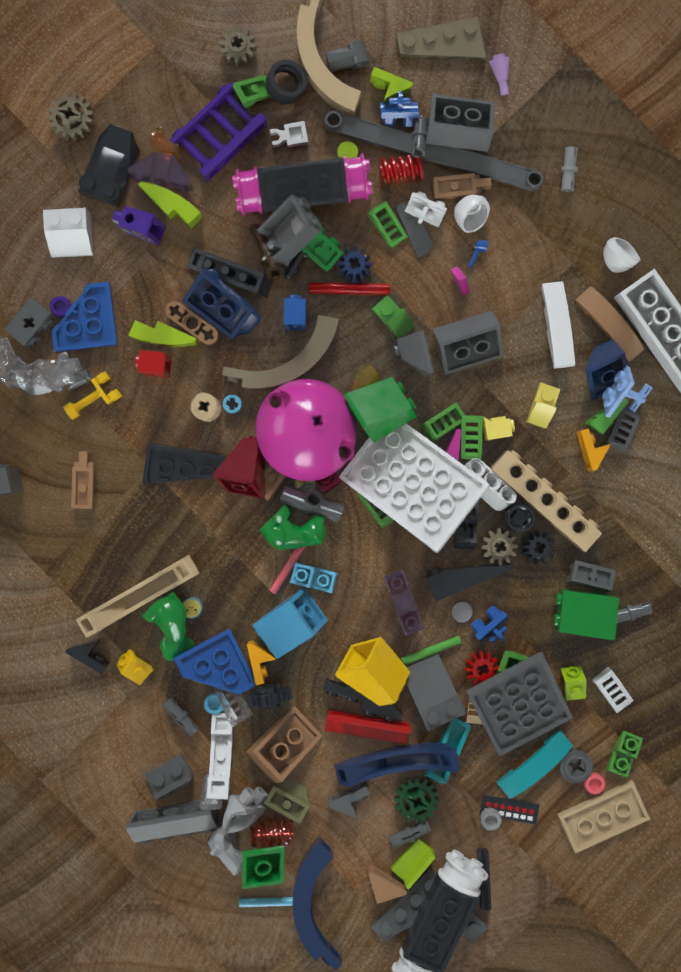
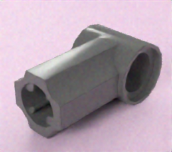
M363 40L354 41L347 45L346 48L326 52L330 72L350 67L352 69H361L370 64L365 41Z

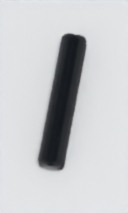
M478 848L477 860L483 864L482 868L488 874V879L483 880L479 888L481 892L479 895L480 908L482 911H490L492 906L489 851L487 848Z

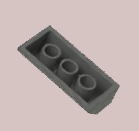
M202 799L133 811L126 823V830L133 842H140L141 844L149 843L153 839L158 838L168 840L175 835L186 837L199 831L209 833L214 831L219 823L215 799Z

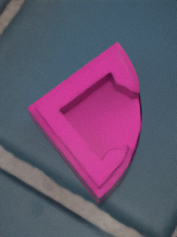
M457 266L450 269L463 296L468 294L470 290L466 276Z

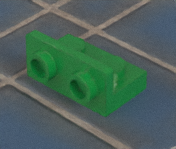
M319 225L322 233H318L302 251L328 272L342 256L343 251L339 248L341 244L333 236L329 239L324 235L326 230Z

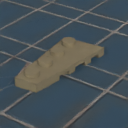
M478 17L396 33L400 57H438V59H447L448 57L459 58V60H468V58L481 61L486 60Z

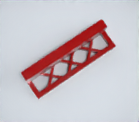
M328 709L325 731L407 744L411 726L406 721L396 720V722L382 717Z

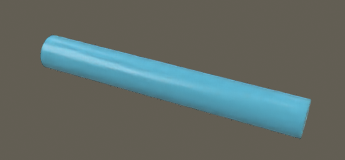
M293 897L239 898V907L293 906Z

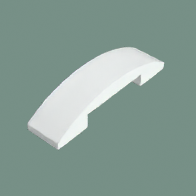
M233 713L212 714L210 766L206 799L228 800L232 761Z

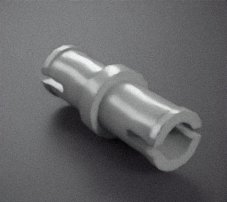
M570 146L564 148V165L561 166V172H563L561 191L564 192L574 191L575 173L578 172V167L576 166L578 148Z

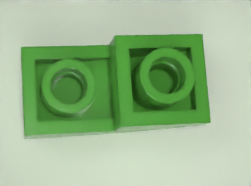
M622 731L612 751L606 770L628 778L633 759L638 757L643 738Z

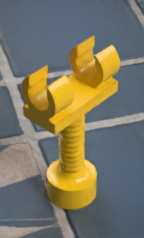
M104 371L91 379L96 387V391L75 404L69 402L63 406L65 412L72 420L80 416V409L100 397L108 405L122 397L117 389L106 394L101 387L102 384L111 379L107 372Z

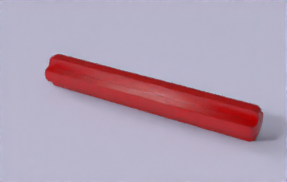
M310 282L308 284V292L310 294L389 295L390 284Z

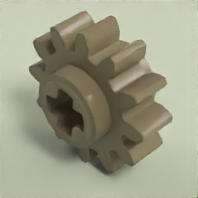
M240 25L237 26V31H233V28L229 27L230 34L222 33L224 41H219L220 47L223 48L221 55L227 56V63L235 60V64L238 66L239 61L242 60L246 65L247 57L254 59L252 51L257 50V46L254 43L255 36H249L248 28L242 32Z
M500 528L496 529V534L489 530L488 534L490 537H482L483 541L486 542V545L480 546V548L486 549L482 556L488 557L490 555V563H493L495 559H497L498 565H502V559L510 563L508 556H516L512 549L518 548V545L512 544L516 537H508V530H505L503 534H501ZM501 541H502V544H501V545L504 546L503 549H502V550H499V549H498L497 552H496L495 550H496L497 548L494 547L495 544H496V543H499V544H500Z

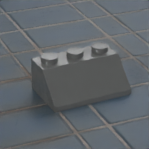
M492 310L432 329L435 346L445 375L504 357L500 323Z

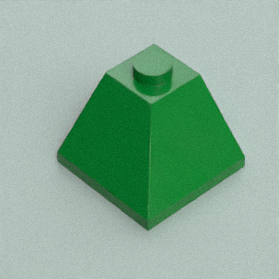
M284 846L241 851L242 889L284 883Z

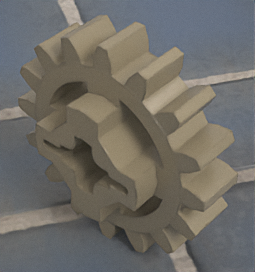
M65 92V98L57 95L59 101L55 102L52 100L51 103L54 107L47 109L51 114L47 117L48 121L51 122L50 127L52 130H56L55 133L59 137L63 134L65 140H68L69 136H71L76 141L77 135L84 138V131L90 133L88 125H94L93 120L90 119L94 117L93 111L90 110L92 108L89 102L86 103V99L83 96L79 98L77 93L70 97L68 92ZM79 106L83 109L84 115L79 112ZM58 118L62 121L63 127L59 125Z

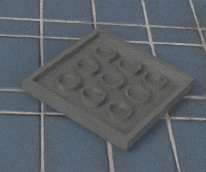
M542 652L466 691L499 756L573 718Z

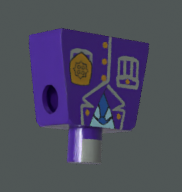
M126 206L123 212L116 210L112 216V221L117 223L127 234L152 244L160 245L166 226L155 215Z

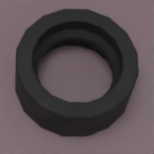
M284 59L277 61L271 66L266 77L268 94L273 100L281 104L289 105L297 102L307 86V76L304 69L292 60ZM280 72L292 75L297 81V90L286 92L280 89L275 82V75Z

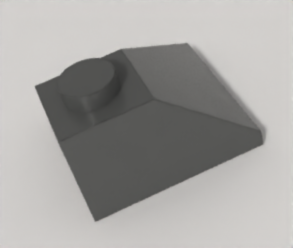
M424 330L397 339V345L393 346L396 358L400 357V361L423 376H430L434 371Z

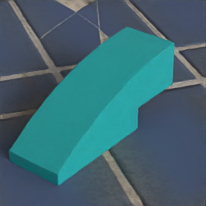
M457 718L449 721L438 743H447L450 748H456L459 756L471 725ZM426 769L423 776L440 784H446L451 772Z

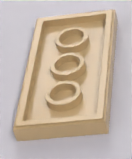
M632 780L557 814L575 854L651 820Z

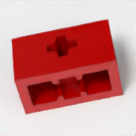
M140 350L139 355H136L135 368H138V372L145 376L170 378L172 357L165 352Z

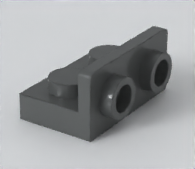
M182 753L145 773V777L154 792V800L160 797L161 799L167 798L173 793L172 790L178 787L179 789L187 787L194 775Z

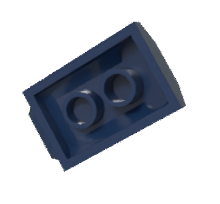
M204 268L182 300L183 303L231 339L239 335L250 334L262 318L254 307L223 283L220 275L213 269Z

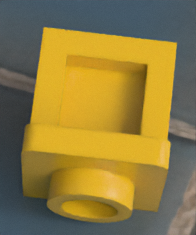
M131 649L123 654L117 663L120 673L138 685H141L153 671L152 666L136 657Z

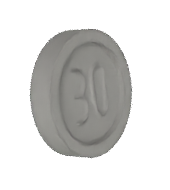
M460 601L452 607V616L456 621L466 622L472 617L473 610L467 602Z

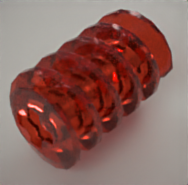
M284 820L281 821L280 826H277L276 821H273L271 827H269L267 821H265L263 827L260 826L259 821L256 822L255 828L251 825L250 840L252 849H256L258 843L261 849L265 848L266 842L269 848L273 847L274 842H276L277 846H282L283 841L285 846L289 847L291 841L294 843L293 821L290 820L288 826L285 825Z

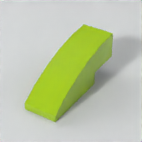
M146 182L138 184L141 190L170 220L177 214L192 229L203 218L198 209L178 194Z
M135 320L128 335L138 341L163 347H187L197 345L199 342L196 338L159 321L155 328H152Z

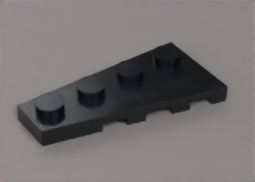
M149 442L147 443L142 484L214 478V472L228 455Z

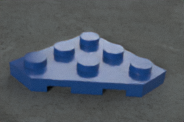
M110 282L93 283L85 287L78 300L71 305L61 322L52 330L54 352L118 345Z
M230 629L173 658L181 676L239 695L256 686L254 676Z

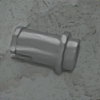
M80 369L79 373L69 378L66 385L74 382V384L67 387L70 392L86 383H91L90 381L93 377L88 369Z

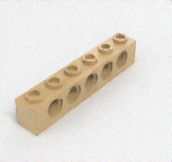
M509 450L504 451L490 469L580 551L586 552L602 534L598 530L599 525L591 519H585L582 516L584 512L574 505L572 507L568 504V498L561 492L556 493L551 489L553 485L545 478L541 480L536 475L537 471L531 465L527 464L525 466L520 461L521 456L513 450L511 452ZM513 466L518 467L520 470L517 478L512 477L510 474ZM529 480L535 483V489L531 492L526 488V483ZM544 494H548L551 498L548 505L542 503V496ZM563 507L566 510V516L560 519L557 512ZM579 521L582 527L581 530L576 533L573 530V525L575 522Z

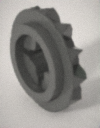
M574 749V751L568 752L563 757L559 768L565 780L577 784L586 781L590 777L593 764L585 752ZM577 761H579L578 764L583 770L575 769L574 771H572L573 768L571 767L569 762L576 763Z

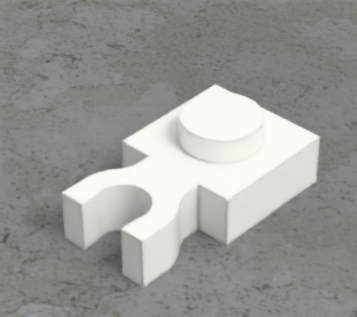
M305 121L284 124L285 130H270L271 136H279V140L272 141L273 148L279 147L283 143H287L288 148L308 144Z

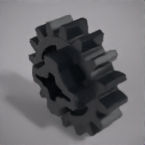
M280 683L262 685L256 688V692H250L246 696L248 706L259 707V710L276 709L278 706L284 705V701H289L293 698L291 687H282Z

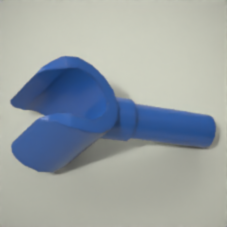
M478 240L475 243L473 255L467 266L473 267L479 251L486 253L488 241Z

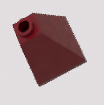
M249 436V438H243L214 472L213 477L227 493L265 499L264 457L259 449L256 437Z

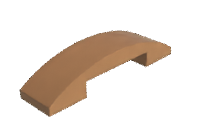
M590 286L574 300L587 316L590 315L606 335L613 339L625 352L627 363L644 350L638 337L627 322L594 288Z

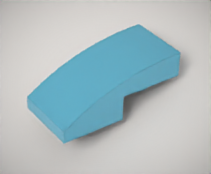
M296 562L290 583L333 593L338 573Z

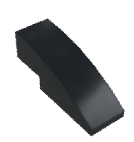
M479 500L455 530L454 548L475 550L477 545V524L479 522Z

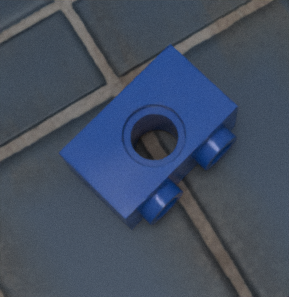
M290 295L289 298H284L285 330H306V299H302L300 295Z

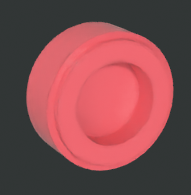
M592 772L590 777L583 782V785L590 794L596 795L604 790L605 780L599 773Z

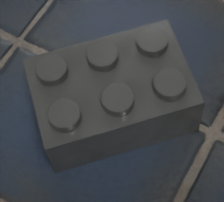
M432 94L428 114L426 144L488 152L494 131L495 102Z

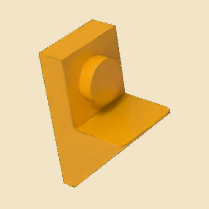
M589 429L577 431L576 434L587 470L595 471L602 462L610 444L594 448L596 443L594 434Z
M253 640L248 641L247 648L256 685L264 684L265 677H268L266 665H262V663L276 660V658L269 650Z

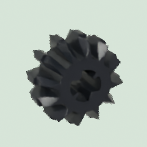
M537 530L535 535L533 531H529L530 539L523 536L522 539L526 541V544H520V547L526 548V550L522 551L521 555L527 556V562L530 563L533 560L534 565H539L541 560L543 564H546V556L550 559L553 558V555L549 552L550 550L556 551V547L550 546L555 540L548 539L550 535L548 532L542 535V530ZM536 543L542 545L539 548L540 551L534 550V548H536Z

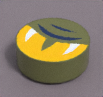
M295 480V487L306 492L315 489V481Z

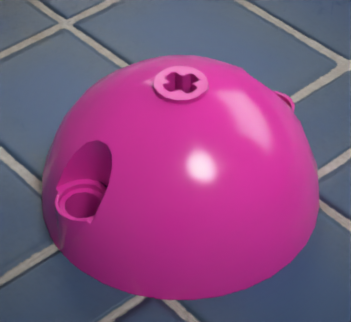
M298 379L276 388L261 404L255 426L256 439L263 457L276 471L295 480L316 481L324 479L337 472L354 456L358 432L355 413L341 392L328 383L319 380ZM270 399L277 400L279 403V407H272L270 405ZM314 419L318 420L317 426L313 425ZM339 448L346 451V458H342L339 455Z

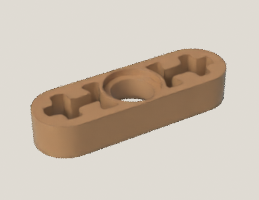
M177 301L167 304L165 313L170 320L205 345L212 346L218 342L219 333L209 323ZM172 307L175 309L179 307V312L185 316L183 320L176 314L171 316ZM196 318L198 326L195 329H189L186 325L188 319ZM203 324L206 325L203 327L206 332L210 333L213 331V340L208 339L206 341V336L201 332L199 335H196L201 330Z

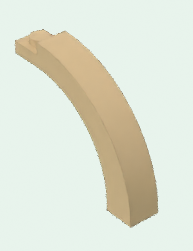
M307 0V5H300L297 20V45L302 68L311 86L326 103L343 114L355 117L361 99V91L349 87L338 80L321 60L315 44L314 31L323 0Z
M188 555L79 617L76 621L87 638L198 575L199 571Z

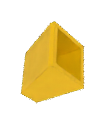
M378 637L351 645L335 676L377 705L383 706L393 704L398 700L410 671L384 639Z

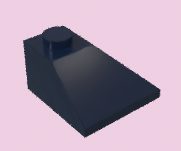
M613 339L595 347L586 365L585 372L592 400L601 397L605 389L611 387L615 382L616 374L620 370L623 371L627 365L625 352Z

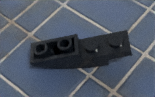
M325 678L323 690L327 691L326 694L334 697L343 695L352 702L361 700V709L364 710L365 714L371 716L380 714L389 721L396 722V719L402 721V712L394 703L379 706L346 683Z

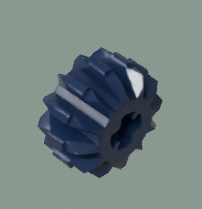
M353 247V253H350L349 249L346 248L345 255L339 258L342 262L337 263V267L342 268L339 271V275L346 274L345 281L353 277V283H356V277L364 281L363 274L369 276L370 271L367 268L372 267V263L367 262L370 259V255L363 256L364 249L356 253V247ZM354 261H357L359 268L355 267V269H352L350 262L354 263Z

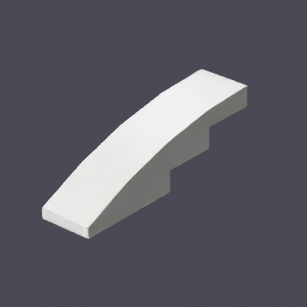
M563 281L544 283L541 289L545 304L546 333L554 369L575 366L574 346Z

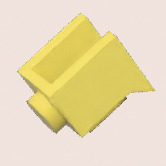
M506 416L488 420L483 417L485 441L513 436L512 432L515 431L513 419H506Z

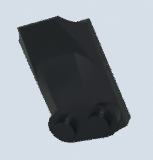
M110 124L99 135L85 174L79 179V194L119 208L140 152L133 132Z

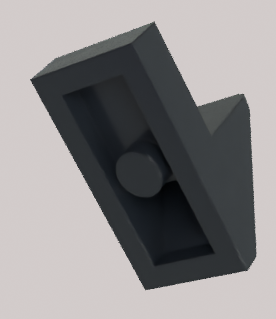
M100 639L72 645L65 652L100 674L110 664L103 655L92 653Z

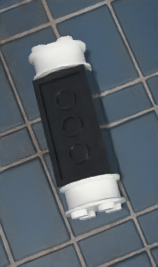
M454 849L452 852L446 853L447 861L444 867L438 870L399 950L400 958L398 962L392 965L393 972H444L477 905L478 896L481 893L479 888L482 881L488 879V874L482 868L483 864L473 858L470 860Z

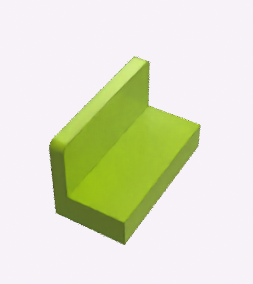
M420 837L416 838V841L409 845L391 867V870L404 880L405 887L408 889L411 888L435 859L433 848Z

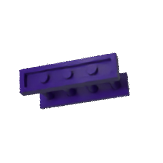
M232 82L227 86H222L218 90L217 96L182 129H177L170 140L175 149L182 145L201 164V170L199 171L207 183L267 126V120L261 113L257 116H252L233 96L236 91ZM226 101L247 122V126L241 131L237 130L218 111ZM211 116L232 136L231 141L227 145H222L203 125ZM196 130L216 150V155L211 160L206 159L188 140Z

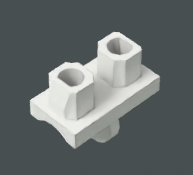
M419 191L412 193L405 212L419 218L417 222L419 224H422L424 220L439 228L447 208L445 203L439 200L433 202L427 199L426 194Z

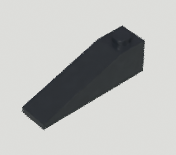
M195 247L187 266L198 272H201L204 268L213 269L220 275L222 281L268 298L274 281L269 280L267 275Z
M507 563L502 565L443 568L441 570L440 567L428 571L429 575L425 576L435 601H439L513 569V566Z

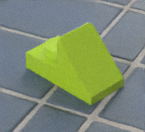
M376 67L373 68L370 83H373L378 89H388L384 103H389V98H397L398 91H402L403 97L409 95L412 91L413 82Z

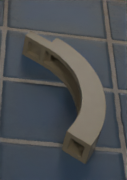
M318 315L316 328L308 344L295 358L282 366L265 371H246L223 367L222 375L227 377L226 381L239 383V380H242L241 387L250 390L277 388L290 381L298 380L311 371L325 356L336 335L339 319Z

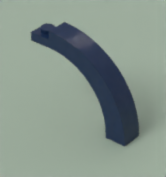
M420 743L391 747L334 764L339 785L352 787L376 777L403 771L434 769L456 772L461 770L456 748H450L447 743Z
M319 836L304 854L296 873L293 891V916L298 935L311 957L316 961L321 956L327 966L331 965L337 970L342 965L341 954L327 941L319 930L311 907V895L315 882L324 867L333 859V850Z

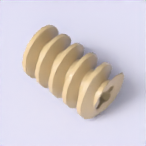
M199 393L192 400L191 411L196 418L205 422H211L219 417L221 405L214 396L208 393ZM205 404H208V405H209L207 412L204 411V409H205V406H204V405H205Z

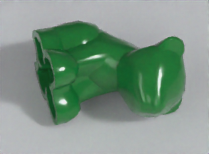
M286 504L259 530L266 541L272 547L279 550L320 545L324 543L327 537L325 518L315 516L300 527L291 521L290 515L292 510Z
M174 592L155 602L142 615L147 622H155L165 634L159 646L167 661H172L174 657L194 647V641L186 635V607Z

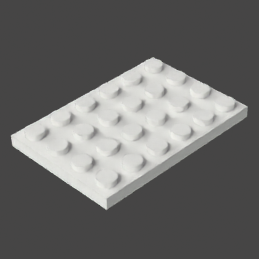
M408 424L401 426L376 443H373L369 437L339 476L345 483L437 553L490 486L489 483Z

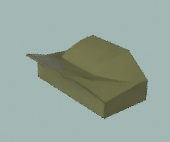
M287 777L283 782L273 785L264 804L300 824L310 807L307 787Z

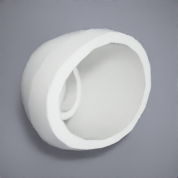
M465 196L457 203L454 209V217L459 227L466 233L479 230L488 218L490 211L489 203L483 196Z
M617 237L607 241L603 250V258L605 264L612 272L628 271L640 262L638 253L627 241Z

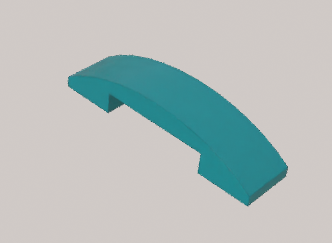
M557 730L544 741L545 745L514 771L511 769L496 782L510 799L522 793L545 776L573 747L560 730Z

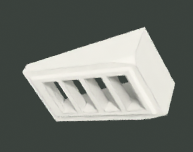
M609 667L592 679L616 713L633 702L629 693ZM609 678L612 679V681H610L605 686L602 685ZM616 684V687L612 689L610 692L606 691L611 686ZM620 690L621 693L612 699L611 696ZM625 696L626 699L619 705L615 704L616 701Z

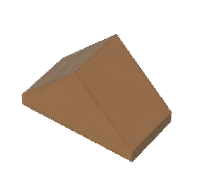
M369 865V878L377 904L407 894L408 891L404 882Z

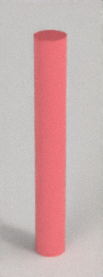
M305 547L294 549L269 590L270 592L277 595Z

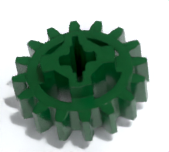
M415 776L414 781L407 777L408 783L405 784L401 781L402 788H396L398 795L394 796V801L399 803L395 805V808L400 810L399 814L401 817L406 815L408 822L411 818H414L415 823H418L419 818L426 822L425 816L428 815L432 818L433 814L431 811L438 810L435 803L440 802L439 797H435L438 795V791L433 789L434 784L432 782L427 784L425 777L422 781H419L418 776ZM426 790L430 794V800L427 797H425ZM417 797H420V800H416V802H413V799H417ZM403 799L409 803L408 808L404 806Z

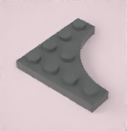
M430 867L422 873L410 889L407 888L408 892L405 896L398 897L371 924V928L385 942L396 934L411 928L436 876V873ZM473 911L462 934L474 943L488 929V926Z

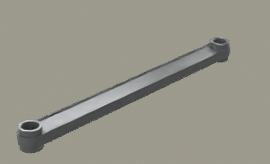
M331 111L325 116V128L331 133L412 156L413 140L410 133L336 111ZM331 119H336L339 121V123L333 126L330 125L328 121ZM425 144V155L421 157L420 151V159L467 173H475V175L484 178L491 177V180L528 191H536L543 184V175L537 170L465 149ZM529 177L536 178L538 184H531L529 182Z

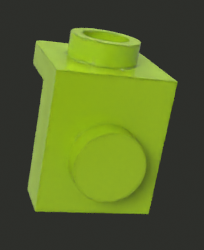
M581 666L562 668L561 675L563 677V696L565 701L586 698V678Z

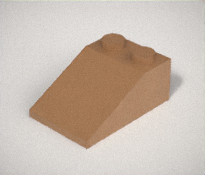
M293 706L259 737L246 754L274 783L283 782L323 735Z

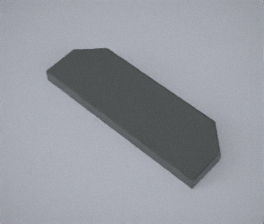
M405 201L396 205L395 209L419 258L429 253L432 241L423 222L422 224L417 223L419 218L405 212L408 202Z

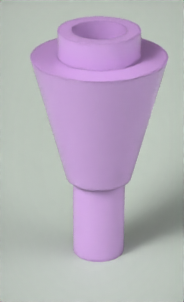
M504 53L497 54L492 57L493 60L489 61V64L497 82H499L500 94L503 96L509 94L507 80L510 57H505Z

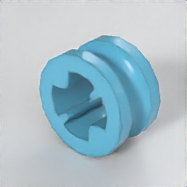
M228 395L223 400V407L228 413L236 414L242 408V401L236 395ZM234 398L235 402L238 403V407H234L235 410H230L227 402L228 400L231 402L230 399Z

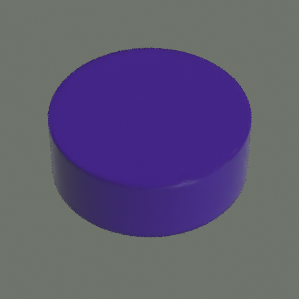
M57 296L52 299L50 310L55 316L64 318L72 303L66 297Z

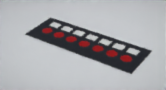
M483 794L479 815L487 808H494L500 813L501 819L536 825L540 804Z

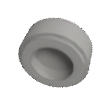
M487 808L480 815L481 824L486 830L493 831L500 827L502 820L500 813L496 809Z

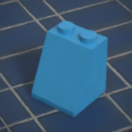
M303 587L262 616L252 626L255 628L257 635L265 642L270 653L278 659L313 637L328 619L305 587Z

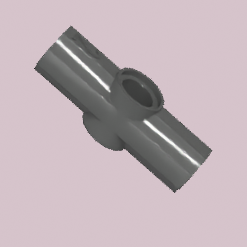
M284 484L279 497L280 503L300 509L306 516H322L337 523L344 508L343 504L323 498L317 491L306 492Z

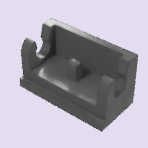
M577 560L570 564L569 569H571V572L566 577L565 583L603 593L612 591L616 570Z

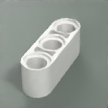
M474 458L464 465L489 483L490 486L481 498L493 509L501 511L516 501V493L513 488L483 461Z

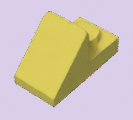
M539 383L526 422L546 429L557 409L555 404L560 389Z

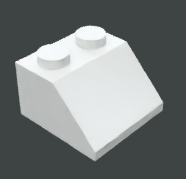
M86 208L43 210L44 233L52 258L93 256L91 213Z

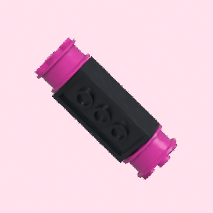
M361 153L360 157L346 158L344 155L342 158L262 168L255 166L254 170L240 172L239 169H236V175L232 177L234 189H238L239 197L236 198L237 211H242L243 217H245L246 213L251 212L263 214V212L276 211L291 195L299 199L304 198L310 206L348 202L349 204L351 200L363 198L368 201V195L372 194V183L367 181V173L370 172L369 159H364V154Z

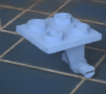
M626 365L623 371L620 370L616 374L615 382L611 387H607L602 395L605 415L610 418L625 396L634 399L628 408L636 412L641 403H645L647 395L653 388L645 384L639 393L631 390L634 381L631 369Z

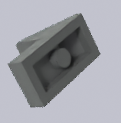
M366 781L329 797V807L357 818V811L353 802H361L367 798V795H370Z

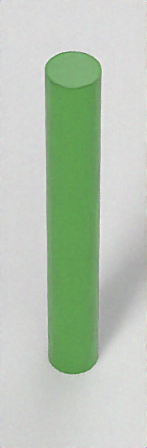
M456 636L404 656L401 659L403 664L407 665L459 645L462 642L460 637Z

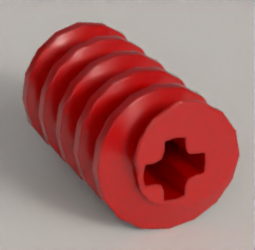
M406 155L405 161H403L401 156H398L396 162L393 157H390L387 164L385 158H381L379 165L381 186L384 179H386L388 185H391L392 178L395 179L396 184H399L400 177L407 183L409 176L415 182L416 177L419 175L421 181H423L422 161L420 158L415 157L412 161L410 155Z

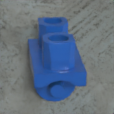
M398 91L397 98H389V103H380V113L384 126L393 127L395 126V118H403V126L414 127L415 118H419L418 102H411L410 98H403L402 91Z
M492 606L485 612L492 620L489 624L485 626L479 618L471 624L472 629L476 633L475 636L480 642L493 632L494 634L488 638L492 643L498 638L502 642L506 640L502 635L508 630L506 626L503 625L499 630L497 628L509 618L504 611L501 612L495 606Z

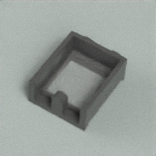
M291 195L258 228L259 233L271 239L266 245L269 249L277 252L272 257L273 260L285 266H288L290 260L318 233H322L318 225L319 220L311 213L309 209L310 204L304 198L299 199Z

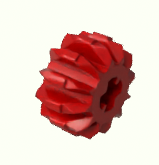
M479 650L478 656L474 652L471 653L472 660L466 658L465 662L470 666H465L464 671L469 672L466 677L467 679H472L474 685L478 681L482 683L491 676L497 675L493 672L499 669L498 665H494L497 659L496 657L491 658L490 652L484 655L483 651ZM484 665L486 668L485 671L480 670L479 672L477 667Z

